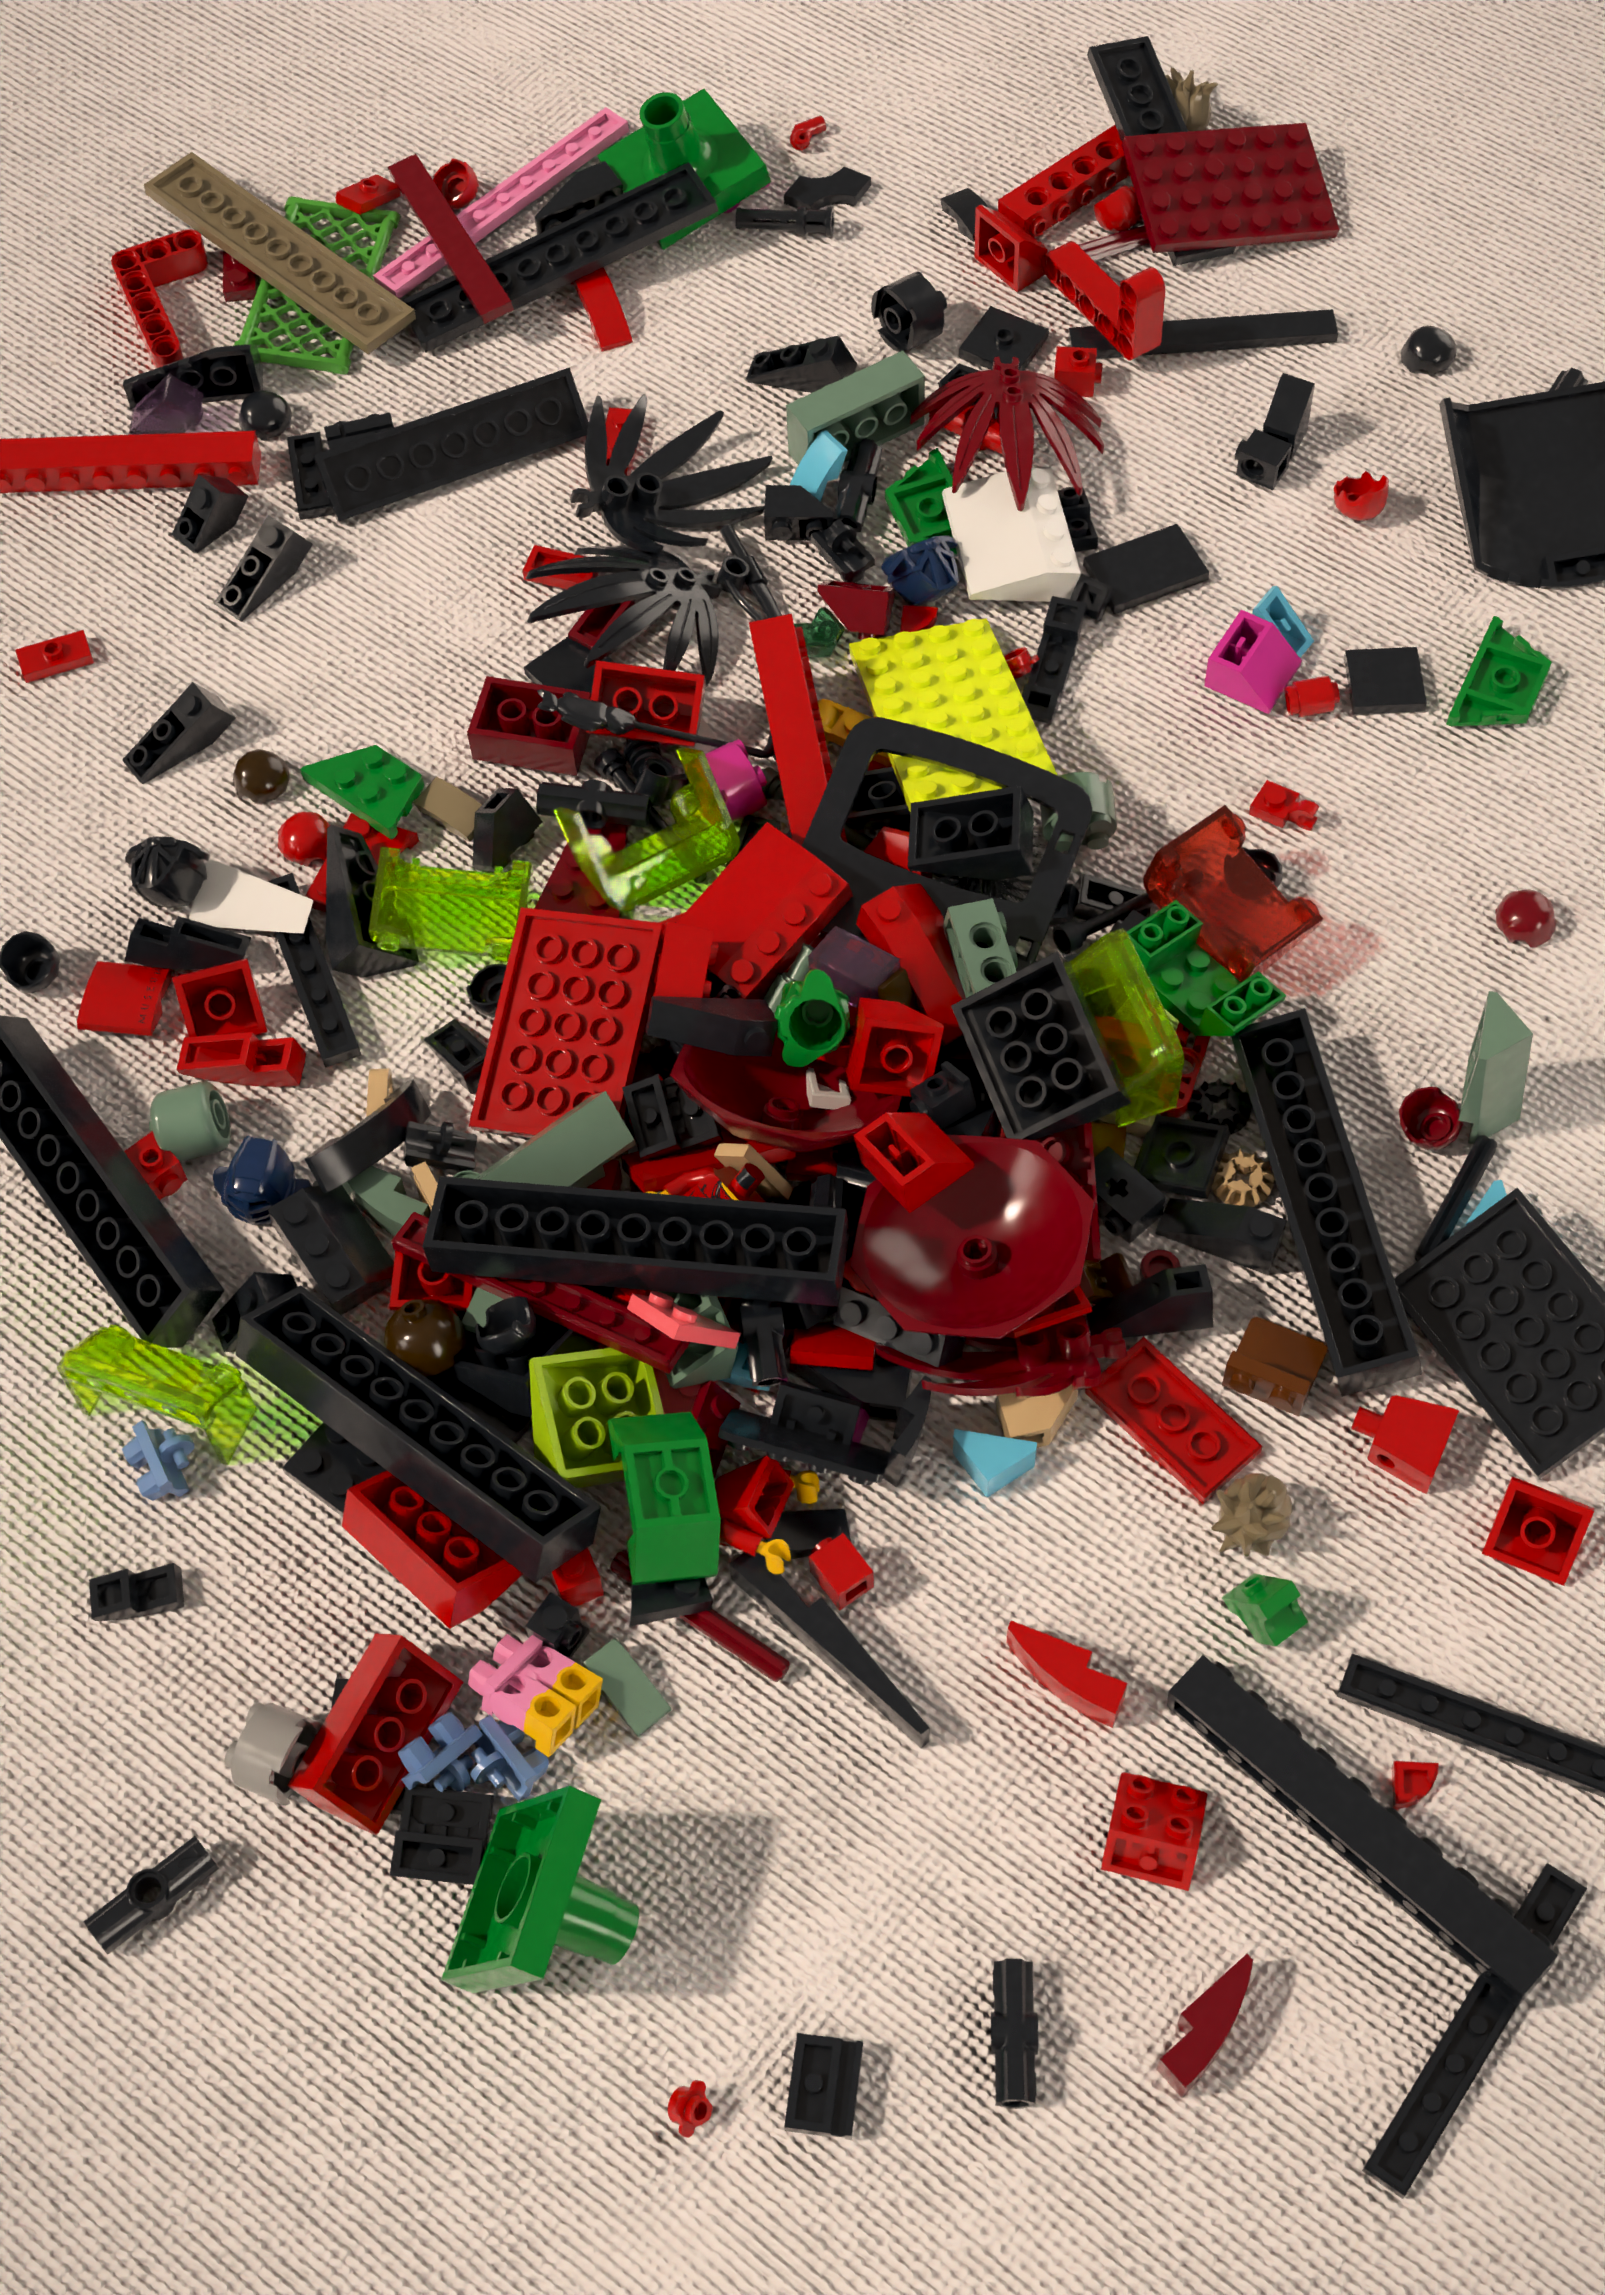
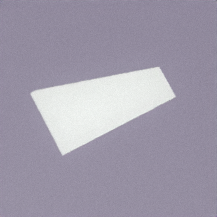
M209 860L206 862L207 879L203 881L201 889L195 897L189 919L218 928L304 934L314 900L218 861Z

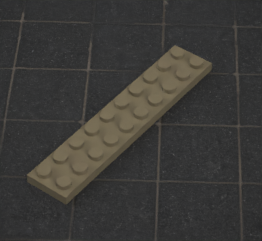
M193 152L144 184L145 193L148 197L198 231L205 238L369 355L408 326L413 320H416L415 310Z

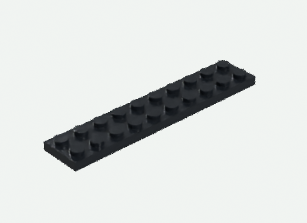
M688 162L485 261L510 298L514 310L718 212L716 201ZM454 275L402 300L415 310L416 320L414 319L409 326L425 353L484 325V322Z

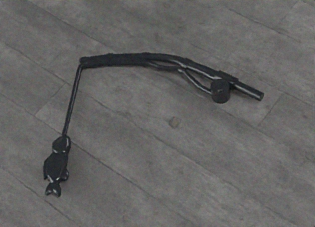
M732 525L724 526L720 533L733 556H728L723 560L716 579L717 584H722L724 586L722 590L731 593L734 600L755 621L763 620L764 618L740 594L744 583L747 584L749 590L759 602L767 619L782 616L774 597L767 587L768 580L755 558L749 556ZM544 689L537 691L543 699L537 705L539 709L546 712L557 711L562 716V721L586 731L592 732L605 728L613 734L623 735L636 728L716 748L729 743L638 722L632 713L613 706L608 707L601 702L582 699L572 692H565L563 697L558 699L553 693ZM771 731L764 750L745 746L750 756L766 759L773 756L776 761Z

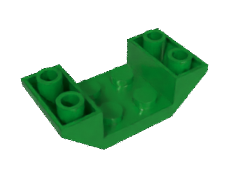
M1177 900L1123 934L1122 941L1140 987L1195 1036H1233L1283 1002L1286 998V995L1259 971L1241 983L1202 949L1196 942L1203 923Z
M691 1412L610 1418L607 1422L614 1462L622 1461L633 1529V1534L626 1543L632 1584L717 1576L721 1519L707 1437Z

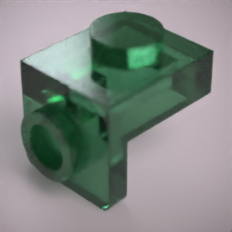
M819 608L812 623H794L795 628L802 626L808 657H830L845 631V627L828 608Z

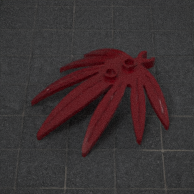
M994 357L993 370L970 373L948 382L928 396L912 412L910 424L943 405L922 431L917 440L916 450H920L943 427L980 398L966 421L958 444L952 482V493H956L984 441L994 409L998 407L997 423L999 424L1004 463L1017 510L1023 511L1029 489L1034 453V429L1031 408L1076 493L1081 496L1083 484L1077 455L1065 426L1053 408L1074 424L1103 454L1104 443L1092 424L1085 417L1087 416L1101 428L1102 420L1085 399L1064 383L1044 374L1018 370L1019 359L1017 357L1012 358L1011 364H1004L1000 362V357Z
M1084 1315L1017 1338L1007 1336L1002 1339L966 1337L965 1344L995 1352H963L961 1358L941 1367H935L887 1346L875 1344V1351L879 1357L912 1370L953 1379L984 1380L967 1383H935L921 1380L923 1389L961 1396H995L1016 1392L1017 1398H1030L1060 1392L1071 1384L1073 1391L1095 1387L1102 1380L1098 1358L1120 1359L1127 1356L1126 1343L1122 1338L1121 1328H1110L1104 1330L1099 1335L1090 1336L1089 1327Z

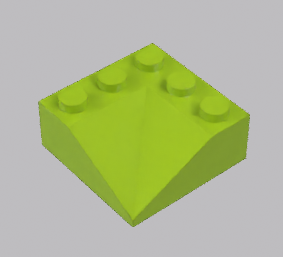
M613 1348L531 1358L529 1360L535 1458L576 1488L625 1481L622 1461L614 1462L607 1421L610 1418L664 1414L653 1366Z

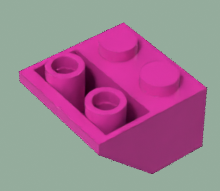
M1240 610L1208 658L1204 686L1269 714L1284 692V688L1288 686L1301 666L1302 660L1274 623Z

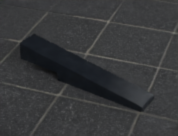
M744 1552L729 1563L731 1580L916 1745L922 1748L929 1743V1726L822 1597L808 1607L781 1574L769 1572L765 1556L757 1554L754 1557Z

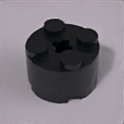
M919 271L894 281L874 293L871 302L873 319L879 318L882 328L878 329V332L884 342L897 352L911 350L941 335L943 332L944 310L947 308V300L944 294L939 290L936 291Z

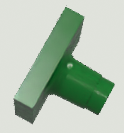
M705 88L684 101L678 95L670 92L653 95L644 102L640 109L639 117L643 127L597 155L599 162L606 161L621 181L623 193L688 162L716 201L718 212L656 241L662 250H665L771 183L766 164Z
M567 1786L499 1809L441 1981L470 1993H477L544 1979L554 1945L585 1957H594L610 1965L618 1963L624 1957L638 1927V1906L616 1896L613 1891L577 1875L602 1799L572 1786Z

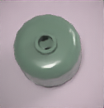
M208 1081L196 1082L160 1092L154 1097L150 1108L151 1121L149 1122L150 1132L153 1131L155 1140L162 1150L171 1151L180 1162L226 1150L231 1140L230 1118L224 1100L213 1084Z

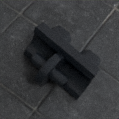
M839 519L826 530L812 533L811 542L821 552L824 560L831 564L841 575V579L844 582L856 583L864 579L865 570L875 566V558L856 538V531L850 525H844Z
M409 1121L405 1130L403 1161L409 1167H414L426 1161L427 1165L439 1167L445 1174L455 1175L461 1171H474L477 1135L454 1130L453 1123L444 1121L441 1127Z

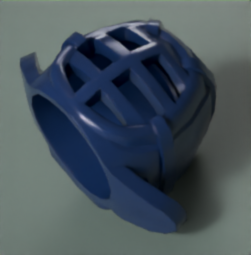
M933 536L886 557L881 569L888 576V584H891L908 604L921 606L933 602L948 594L959 582L957 565L954 559L955 555L950 550L956 548L957 543L954 538L949 536Z
M250 1135L246 1136L236 1151L229 1167L219 1166L214 1170V1188L221 1196L222 1204L227 1207L236 1219L252 1225L270 1224L271 1219L268 1208L302 1188L312 1187L308 1179H295L294 1164L290 1161L288 1154L283 1148L277 1144V1140L273 1139L270 1141L262 1138H253ZM265 1201L260 1204L251 1205V1203Z

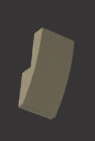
M436 776L413 802L421 813L442 822L449 832L471 842L474 838L475 812L482 804L459 788Z

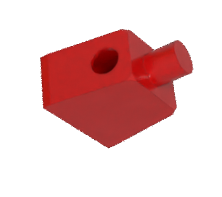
M1394 1395L1391 1396L1384 1415L1360 1406L1351 1430L1374 1438L1367 1457L1372 1464L1418 1491L1427 1494L1459 1410Z

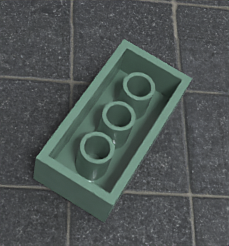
M901 351L787 404L789 455L799 465L821 431L827 430L848 450L844 460L846 462L850 459L854 443L860 442L862 438L874 440L880 446L924 425L925 415L913 424H910L912 412L925 400V375L907 354Z

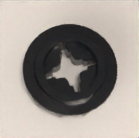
M1219 1078L1216 1082L1207 1083L1204 1080L1198 1089L1193 1090L1190 1103L1188 1104V1113L1193 1121L1228 1126L1230 1135L1240 1131L1247 1124L1250 1118L1251 1105L1247 1092H1242L1236 1082L1228 1084ZM1224 1098L1227 1099L1226 1109L1222 1108L1219 1112L1216 1111L1213 1116L1214 1103H1219Z

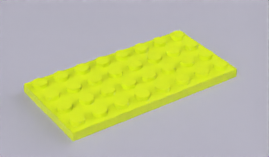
M987 618L980 620L970 619L964 623L947 626L936 625L930 629L914 632L904 631L892 636L865 638L859 642L849 643L850 657L873 717L891 719L948 734L1015 757L1057 775ZM888 753L910 812L911 803L1002 789L1000 786L958 771L910 757Z

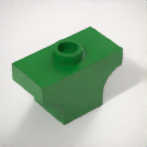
M1254 1573L1222 1597L1229 1611L1237 1615L1244 1622L1257 1643L1276 1647L1308 1623L1297 1601L1301 1594L1291 1580Z

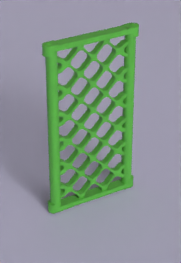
M288 197L284 207L286 212L284 218L300 229L308 228L312 233L311 237L335 254H337L335 251L345 246L352 247L355 253L341 258L349 264L356 260L364 261L368 265L366 269H360L359 271L373 281V275L380 270L393 229L398 227L401 218L400 214L396 211L372 209L359 215L337 203L302 199L299 197ZM302 213L314 214V215L307 217V216H304ZM333 217L342 218L344 220L336 221ZM322 219H327L332 224L322 230H317L312 225ZM365 222L377 223V224L367 225ZM354 223L359 224L363 228V230L352 235L347 234L343 229ZM335 232L340 233L343 237L342 240L333 244L327 243L324 237ZM364 237H370L375 241L374 246L359 248L355 242ZM261 279L240 339L234 343V346L266 344L269 349L258 347L261 362L343 375L347 374L351 366L350 356L354 344L342 337V340L326 341L322 335L332 331V328L328 325L319 328L315 327L310 322L316 319L314 315L303 313L299 308L300 305L264 279ZM277 297H283L287 301V304L276 309L267 305L268 299H275ZM289 311H295L299 318L288 323L282 322L279 318L280 315ZM270 320L275 321L279 325L278 328L270 332H263L258 328L260 322L264 323ZM301 325H306L311 330V332L301 337H295L290 331ZM282 334L287 335L291 340L279 347L274 346L270 341ZM313 339L319 340L323 345L313 351H307L302 346V344ZM292 349H298L301 353L288 352V351H290V350H292ZM328 353L334 358L322 357L321 355Z

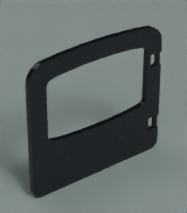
M882 717L862 720L852 728L846 738L802 844L803 848L815 855L849 884L853 894L850 900L820 933L847 943L853 941L874 949L856 925L861 905L893 886L920 883L941 911L944 920L948 907L993 898L997 912H1002L1005 917L1007 926L1005 937L1008 946L1012 945L1016 949L1019 939L1032 943L1025 961L1018 959L1016 971L1024 969L1035 963L1075 863L1076 856L1090 825L1092 816L1090 797L1082 787L1069 780L985 746L941 732ZM885 752L910 757L973 776L1002 788L1021 786L1027 798L1055 811L1058 819L1027 897L1023 901L1013 902L961 889L895 866L844 842L841 838V833L874 755ZM1062 832L1074 836L1067 854L1055 850ZM983 942L975 943L981 948H990ZM994 976L986 977L989 981L993 983L1000 981L998 978Z

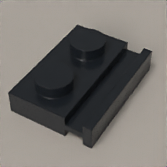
M797 2033L784 2125L785 2131L825 2137L836 2136L852 2140L863 2041L851 2042L843 2041L840 2038Z

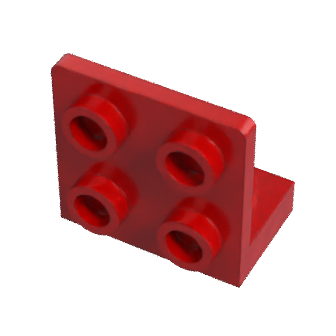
M1121 1773L1101 1870L1189 1891L1199 1848L1208 1794L1188 1786H1179L1154 1780L1143 1775Z

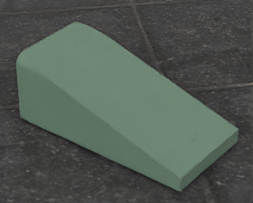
M617 1638L609 1641L583 1662L582 1666L603 1678L601 1694L637 1737L672 1710Z

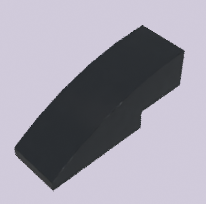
M180 916L177 917L173 927L138 918L129 938L125 961L165 969H206L244 959L251 937Z

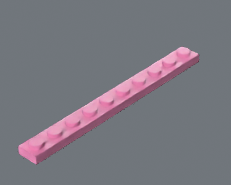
M605 107L457 214V218L473 243L476 244L628 133V121ZM428 235L373 276L376 283L400 299L447 264Z

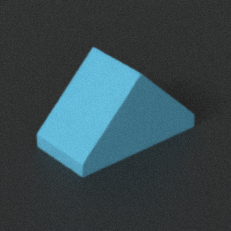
M1272 586L1254 607L1252 614L1274 623L1296 654L1301 658L1314 640L1278 586Z
M954 1429L953 1455L987 1498L1035 1467L1037 1442Z

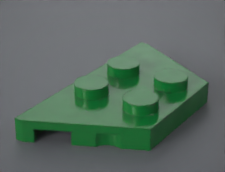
M938 448L929 452V459L921 466L917 467L914 465L905 473L901 480L895 481L885 490L887 505L908 547L933 536H949L953 538L942 496L945 488L952 487L953 478ZM956 548L950 549L954 554H957Z
M1493 616L1449 713L1446 725L1527 724L1550 671L1552 662L1541 652L1532 649L1530 643L1522 636L1518 635L1514 638L1502 628L1504 621L1499 617Z
M377 745L300 768L304 781L358 818L366 820L370 826L391 840L398 833L396 825L400 818L408 816L412 809L413 801L419 797L425 787L421 774Z

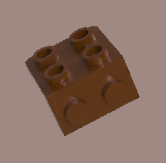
M1254 1317L1250 1320L1237 1351H1232L1228 1359L1222 1386L1299 1417L1324 1361L1327 1347L1320 1341L1260 1317Z

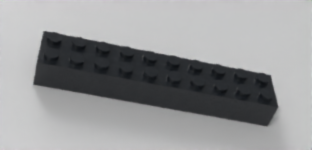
M1300 1009L1250 1024L1231 1036V1040L1341 1396L1422 1375L1419 1353L1306 1009Z
M0 1015L1 1141L146 1347L183 1348L225 1292L224 1288L27 1018Z
M440 1176L422 1247L431 1272L839 1306L850 1234L847 1210L841 1208Z
M301 1285L240 1317L236 1356L533 1582H538L593 1544L601 1510L599 1504Z

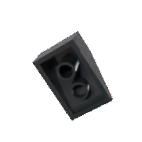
M1008 787L911 803L908 850L909 870L987 880H1001L1032 875L1034 811L1022 787Z

